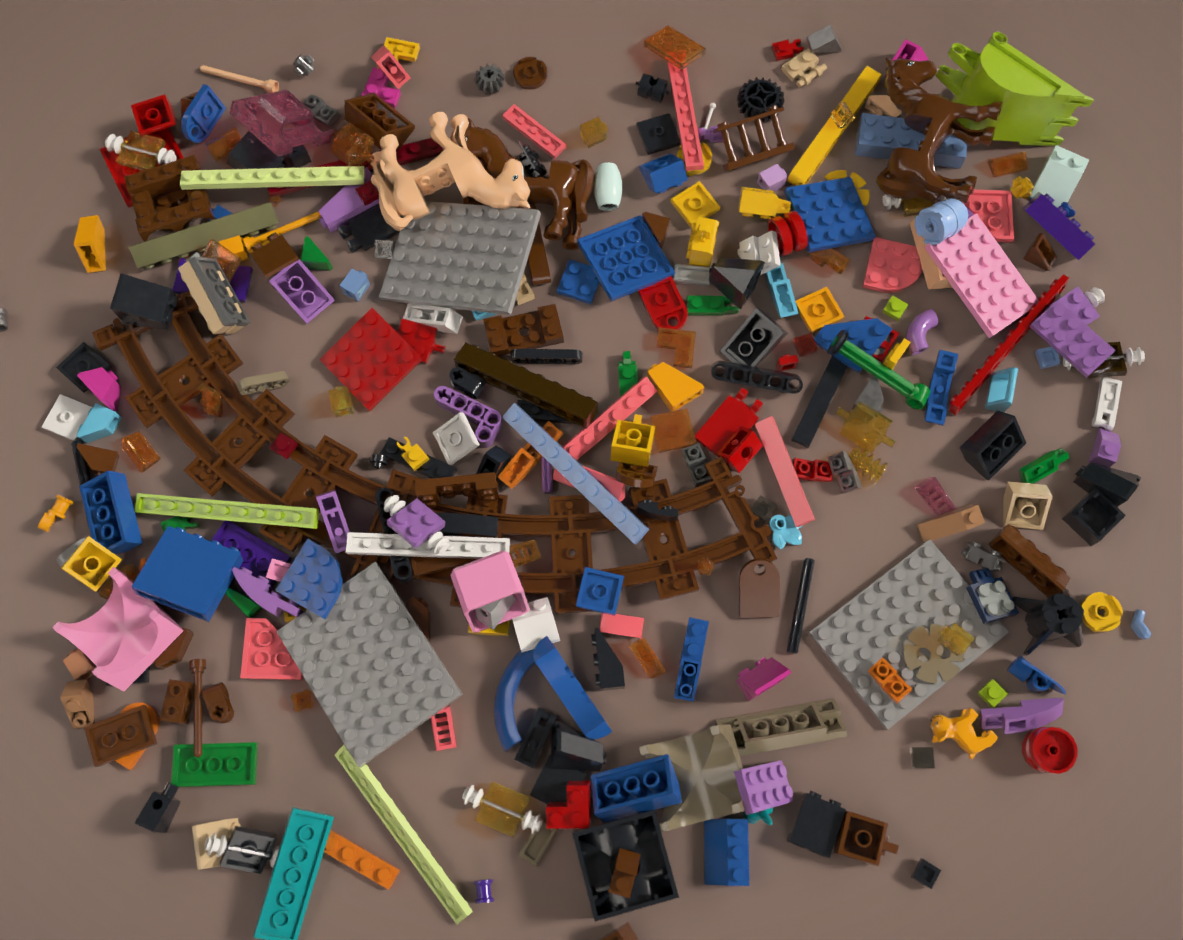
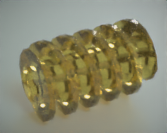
M861 445L853 448L848 456L853 465H857L856 472L863 469L862 476H866L869 473L868 480L871 481L876 478L875 484H877L886 471L888 463L885 462L880 465V458L873 461L874 454L872 453L867 457L868 450L865 449L863 452H860Z

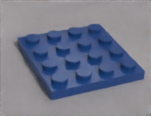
M851 177L787 187L785 189L786 198L791 202V210L798 212L805 225L808 237V253L869 242L875 239V233Z
M641 215L577 240L579 248L611 302L675 275L674 269Z

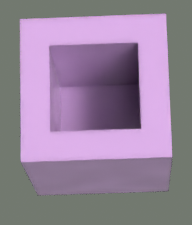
M775 164L759 173L757 183L761 189L773 190L775 192L785 186L787 174L784 169Z

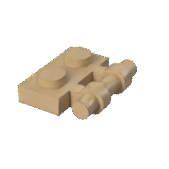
M807 48L782 65L781 71L791 81L798 78L796 85L800 88L803 85H808L813 78L821 76L823 71L827 69V66L824 63L818 66L819 59Z

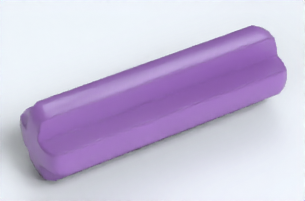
M542 457L543 493H552V465Z

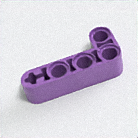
M439 386L435 389L434 397L437 405L455 415L463 412L468 421L478 425L475 436L480 444L479 446L482 448L490 447L502 427L500 413L446 386ZM459 402L464 403V406L461 408L455 407ZM475 410L481 411L477 416L472 415ZM492 418L498 419L494 424L489 423V420ZM483 434L489 435L486 440L480 439V436Z

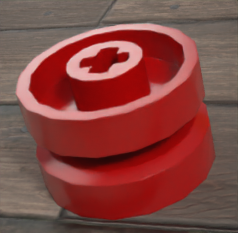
M794 210L784 214L783 218L777 216L768 220V232L772 230L777 233L780 257L791 254L792 250L797 252L807 248V232L798 212Z
M1039 727L1032 729L1025 735L1022 742V754L1031 768L1039 772L1061 774L1074 766L1078 757V747L1075 739L1069 732L1057 727Z

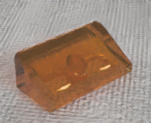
M1026 151L987 159L993 177L1028 169Z
M140 431L122 438L121 447L141 473L160 461L161 458Z
M641 637L630 644L631 650L649 678H655L666 672L645 638Z

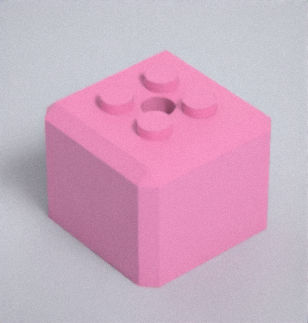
M502 550L454 568L450 575L464 615L473 632H480L489 628L477 620L475 609L510 595L516 598V601L498 624L524 615L530 610L510 554Z

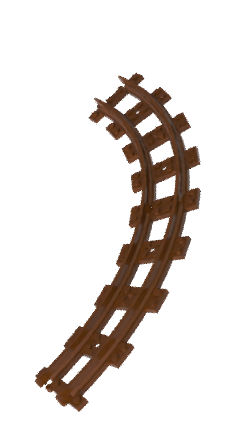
M190 290L177 296L178 303L172 313V324L190 355L159 375L153 368L137 335L153 328L129 324L130 328L126 329L123 322L117 317L113 320V324L92 332L97 347L101 351L113 345H119L129 367L141 385L140 388L126 396L125 399L146 428L164 418L183 442L197 455L183 471L211 497L227 483L252 503L319 509V513L321 510L316 495L334 490L337 487L376 505L375 494L382 487L391 489L394 495L399 496V501H405V507L417 499L415 480L423 479L394 469L387 486L362 477L349 470L358 456L356 452L326 435L323 436L315 450H313L282 428L295 414L268 389L261 393L254 401L247 395H241L236 383L228 374L243 365V362L222 334L208 343L204 341L189 314L198 309L195 299L190 295ZM183 379H189L188 384H182ZM211 385L239 415L213 442L197 428L180 407ZM280 433L297 442L298 445L289 458L302 466V469L282 498L269 491L241 469L267 442L273 444ZM242 439V443L237 445L236 440ZM719 457L704 465L712 482L672 496L667 478L654 481L652 487L629 488L633 506L626 508L649 529L643 537L649 562L601 569L600 571L624 576L622 588L655 582L660 601L699 591L694 571L718 564L748 551L751 552L754 559L764 558L771 562L777 560V556L766 538L771 535L770 527L765 524L756 528L754 522L758 521L759 517L753 514L746 499L740 497L745 492L744 486L739 485L742 478L739 475L732 477L723 457ZM736 487L735 491L729 492V489ZM307 491H313V496L307 497ZM475 493L474 496L468 497L466 509L445 504H438L436 507L430 508L433 512L498 517L497 537L495 538H502V534L551 536L553 573L517 572L524 593L555 594L556 614L595 612L576 607L585 567L593 569L591 534L619 529L603 513H589V500L584 495L549 497L550 515L506 514L508 495L499 494V498L495 499V501L484 502L479 499L478 493ZM384 495L381 501L385 502L390 495ZM643 500H653V502H658V510L665 506H672L673 509L678 508V514L682 515L722 500L739 533L688 551L679 519L677 521L653 519L638 513L637 505ZM378 508L367 533L384 534ZM390 513L386 516V520L391 517ZM318 520L317 529L264 524L259 531L291 552L295 551L304 536L334 550L326 525ZM665 536L667 542L661 543L660 537ZM346 550L339 552L356 559L349 577L350 579L374 562H377L389 581L392 582L394 573L390 556L347 554ZM575 550L576 554L575 556H569L568 552ZM758 564L759 568L764 566L762 564ZM460 566L413 577L428 582L453 586L450 606L462 608L450 576L453 569ZM404 568L399 574L406 576L409 570Z

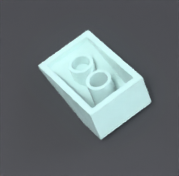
M1056 145L1048 156L1029 198L1031 199L1040 192L1043 195L1046 193L1055 200L1052 204L1057 208L1061 206L1062 202H1068L1084 173L1089 159Z

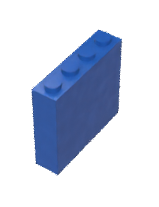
M168 526L131 587L136 595L209 622L235 577L232 572L233 567L239 569L243 558L240 551L234 547L227 548L215 540H205L199 534L194 533L192 535L180 527L173 528Z

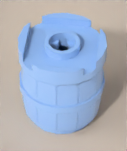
M951 198L921 210L915 218V229L918 236L922 235L925 239L924 242L926 244L930 243V245H937L946 238L954 236L967 224V208L961 201Z

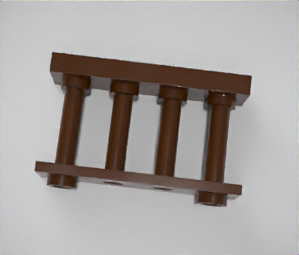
M776 105L767 108L766 113L728 124L726 121L717 124L718 128L713 130V134L721 132L728 155V163L723 165L724 172L795 149L793 142L787 144V140H784L777 113L784 111V107L777 108ZM767 116L771 117L778 142L776 144L777 147L773 149L768 146L761 118ZM752 121L755 123L762 148L760 149L761 153L754 154V151L751 150L744 125ZM736 126L738 127L745 152L743 154L744 158L739 160L738 157H735L728 129Z

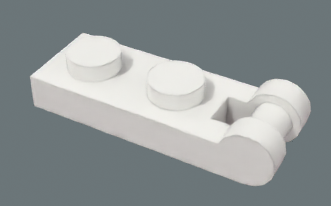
M1108 377L1100 379L1095 413L1091 423L1092 427L1099 428L1100 426L1108 431L1113 430L1122 381ZM1102 416H1108L1107 420H1103Z

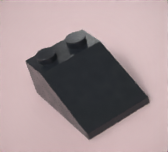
M756 308L720 352L733 363L757 367L777 347L788 332L765 312Z

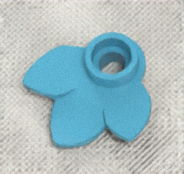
M775 515L770 519L769 527L773 532L772 541L776 547L782 549L786 542L792 545H800L802 543V535L798 530L802 526L797 528L791 515L786 517ZM777 521H780L782 527L777 525Z

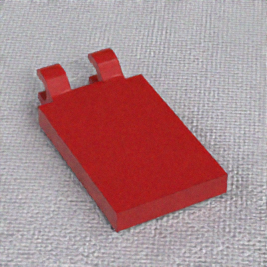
M743 387L735 398L729 395L694 436L696 441L718 458V451L740 426L751 429L759 420L756 414L762 408L763 403L757 399L750 408L743 402L748 394V391Z

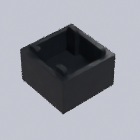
M1094 488L1062 520L1090 546H1093L1101 541L1126 515L1101 491Z

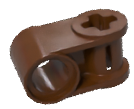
M220 682L202 690V696L211 719L220 723L230 722L234 716V710L225 684Z

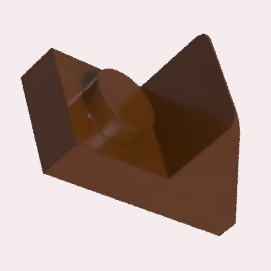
M619 849L609 893L630 899L641 854Z

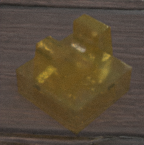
M840 102L830 114L838 128H844L846 124L851 123L855 119V116L845 102Z

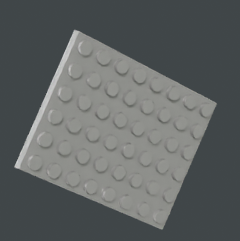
M426 201L430 214L417 220H411L399 233L379 298L383 301L511 315L541 212L537 209H497L484 205Z
M929 539L809 632V635L882 726L888 730L947 683L943 681L939 672H937V683L935 684L925 682L916 677L921 666L909 670L904 659V645L916 646L907 638L914 629L923 625L928 635H930V624H938L951 630L946 641L957 636L963 647V662L951 661L960 668V671L1009 632L999 620L983 624L967 591L968 583ZM940 645L937 647L936 653L941 659H947L951 651L948 646ZM920 648L917 651V658L922 662H927L931 658V653L926 648ZM882 657L897 671V675L912 688V691L898 704L885 693L868 673V670Z
M374 562L342 585L340 595L326 619L306 610L276 631L358 767L367 764L463 695L377 562Z

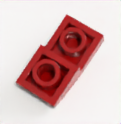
M799 458L792 459V464L799 479L820 482L832 481L833 475L829 462L817 459L814 461Z

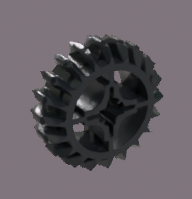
M756 77L754 81L749 79L748 83H744L742 88L739 89V95L737 96V106L740 108V114L745 113L744 116L747 118L766 113L767 108L776 105L777 108L783 107L785 100L784 92H781V86L777 87V82L771 83V79L766 81L764 77L761 80ZM770 116L761 118L764 123H766L767 119L772 121Z

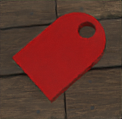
M672 276L638 291L651 322L656 329L664 333H674L684 327L688 312ZM670 319H675L678 322V324L676 326H670L668 324V321Z

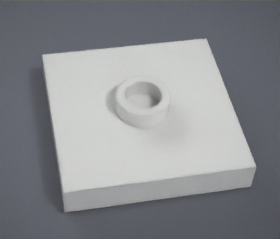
M60 394L42 428L72 441L79 440L76 436L78 429L85 422L89 410L93 407Z
M463 412L458 413L433 432L449 465H453L480 445Z

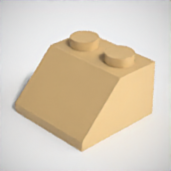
M1007 482L1003 497V525L1010 524L1017 528L1043 530L1053 497L1047 485Z

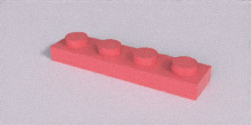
M515 104L502 115L504 121L554 160L566 149V144Z

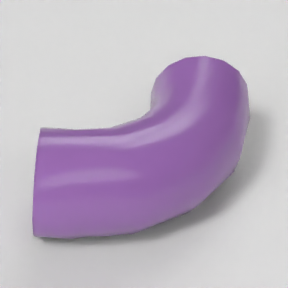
M932 309L926 310L914 317L908 326L906 340L911 342L908 348L912 356L922 353L929 348L925 338L926 333L929 329L938 325L937 315Z

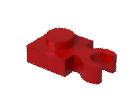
M788 39L772 43L771 49L776 62L793 58L794 53L800 54L803 52L804 46L797 47L801 44V39H796L793 43H790Z

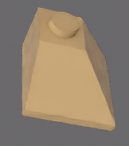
M238 818L192 826L198 870L220 866L219 861L222 855L217 857L214 851L207 855V850H204L206 839L215 833L216 838L219 839L222 835H225L228 842L234 827L240 826Z

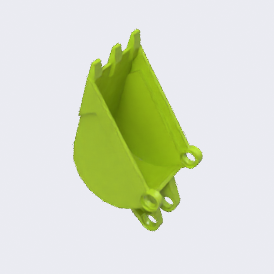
M994 32L988 44L981 53L960 43L952 44L948 51V56L966 73L940 65L935 76L954 93L952 102L969 106H986L994 101L1003 102L997 121L990 118L981 122H975L966 118L957 119L961 125L972 130H980L988 126L996 127L992 140L1020 142V145L1059 146L1064 140L1062 137L1057 136L1062 127L1075 126L1079 121L1078 118L1071 116L1077 107H1089L1094 101L1093 98L1085 96L1008 44L1006 35L1001 32Z

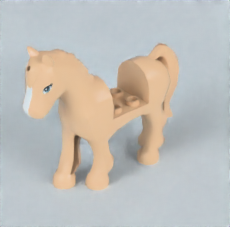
M437 112L429 118L432 127L430 135L443 148V151L430 163L417 170L408 171L398 164L396 149L399 143L397 137L393 134L382 137L380 140L382 151L375 152L369 157L370 164L374 169L371 182L377 187L379 192L381 213L386 223L397 231L404 229L411 220H417L430 214L424 196L433 194L441 188L449 187L455 182L463 198L467 196L473 197L476 201L497 209L516 208L519 206L525 209L530 208L527 202L530 188L524 180L521 162L509 159L496 179L485 171L479 159L468 150L465 132L469 122L464 114H459L452 118L450 124L453 132L450 139L445 133V127L448 123L447 115L444 112Z

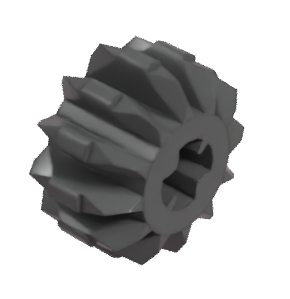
M486 64V67L480 66V70L476 71L475 84L478 86L479 91L483 90L485 94L488 91L493 94V91L499 92L500 87L504 85V74L500 67L496 68L495 64L492 66Z

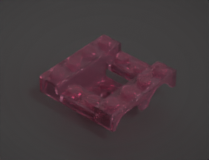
M287 90L234 100L229 112L277 156L290 154L293 147L311 142L316 146L328 144L334 132L332 129L325 132L320 131L314 124L313 112ZM292 123L295 126L294 128L283 130L284 124Z

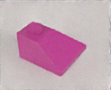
M101 367L81 372L77 375L109 409L118 412L121 386L116 381L119 378L111 370L107 372Z

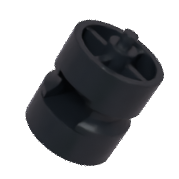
M643 73L640 82L636 81L635 84L638 85L637 96L646 99L651 97V100L661 103L665 94L669 95V91H666L668 81L662 78L654 79V76Z

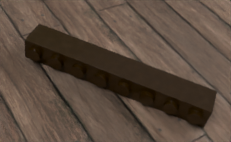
M465 342L454 358L455 367L463 368L472 374L478 375L487 384L583 428H588L598 412V402L592 397L581 395L576 390L568 389L556 381H550L541 374L530 372L527 368L519 367L508 359L499 358L492 352L480 349L477 345Z

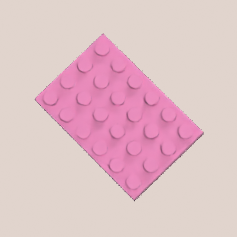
M977 213L968 218L966 226L954 236L946 238L937 245H930L929 243L924 247L988 338L994 336L1028 312L1033 304L1037 305L1040 302Z

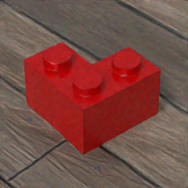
M569 781L567 784V802L548 803L546 806V829H589L591 824L590 781Z

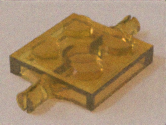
M861 401L858 402L855 409L850 413L841 407L835 413L845 419L844 426L839 434L870 453L881 442L891 448L896 442L886 436L887 430L893 421Z

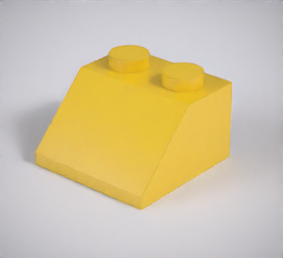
M88 536L60 569L96 592L108 578V572L113 567L116 568L122 559Z

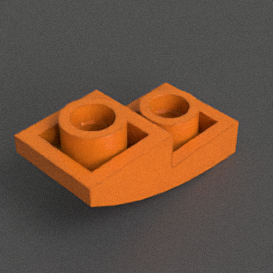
M883 657L868 670L872 678L896 704L912 691V688L897 675V671Z

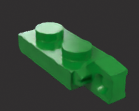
M623 351V362H619L618 366L620 397L638 382L636 361H631L630 351Z
M1059 448L1019 469L1021 482L1034 484L1059 470V464L1069 459L1068 452Z

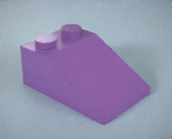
M300 259L281 270L269 280L274 289L306 324L335 301Z

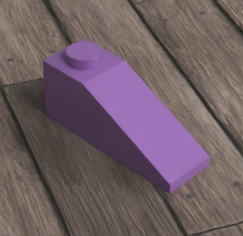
M335 489L316 495L335 554L345 551L349 529Z

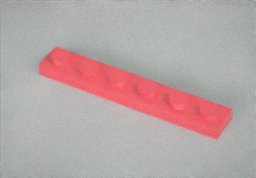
M644 376L598 415L587 429L583 428L562 447L574 459L578 460L616 427L617 420L624 421L657 392L656 388Z

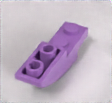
M233 567L232 572L242 589L251 599L277 617L280 616L282 610L295 617L303 613L299 609L300 605L290 599L288 603L281 600L283 596L272 591L273 587L268 584V579L260 575L256 578L251 575L252 571L241 567V569Z
M1063 698L1021 700L1020 707L981 709L980 726L981 729L1003 728L1004 734L1036 729L1062 716L1064 700Z

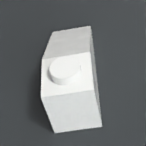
M408 304L403 319L435 327L440 332L458 334L463 317L451 308Z

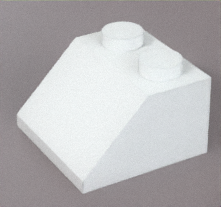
M548 597L529 602L530 610L526 614L512 619L521 652L535 649L545 636H548L552 643L560 641Z

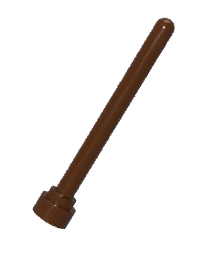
M192 659L189 661V669L194 674V756L197 758L202 756V673L206 669L205 659Z

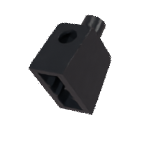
M167 782L163 792L154 791L136 819L135 824L152 832L167 833L180 805V800L174 798L179 786Z

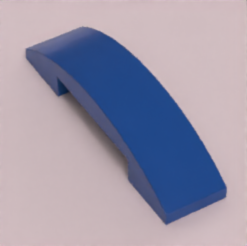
M939 350L929 386L931 393L926 402L925 422L942 426L945 423L948 408L946 405L952 375L956 368L957 353Z

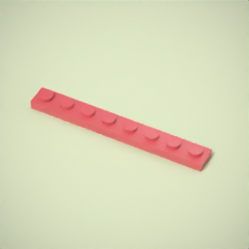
M684 53L667 54L666 60L685 170H703L704 162Z

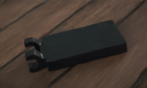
M379 204L348 219V225H342L338 228L342 239H346L350 235L354 236L355 239L346 242L351 253L356 252L362 247L367 251L400 233V231L393 229L386 223Z

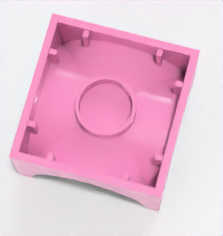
M113 567L108 572L113 579V590L106 604L97 613L83 621L70 624L58 621L53 626V629L72 642L97 666L92 671L96 677L125 691L184 630L157 602L136 595L131 587L134 581Z

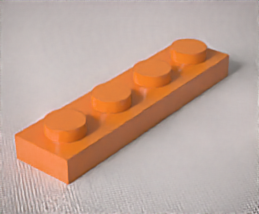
M330 829L324 852L389 890L400 869Z

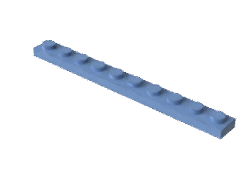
M513 403L502 418L634 544H637L649 529L520 406Z

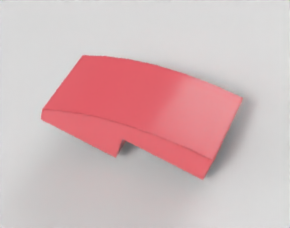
M601 613L599 630L605 633L641 638L644 618L617 613L615 616Z

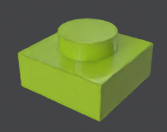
M892 295L882 313L899 321L908 304Z
M991 679L977 692L991 708H994L1007 695L1005 690L994 679Z

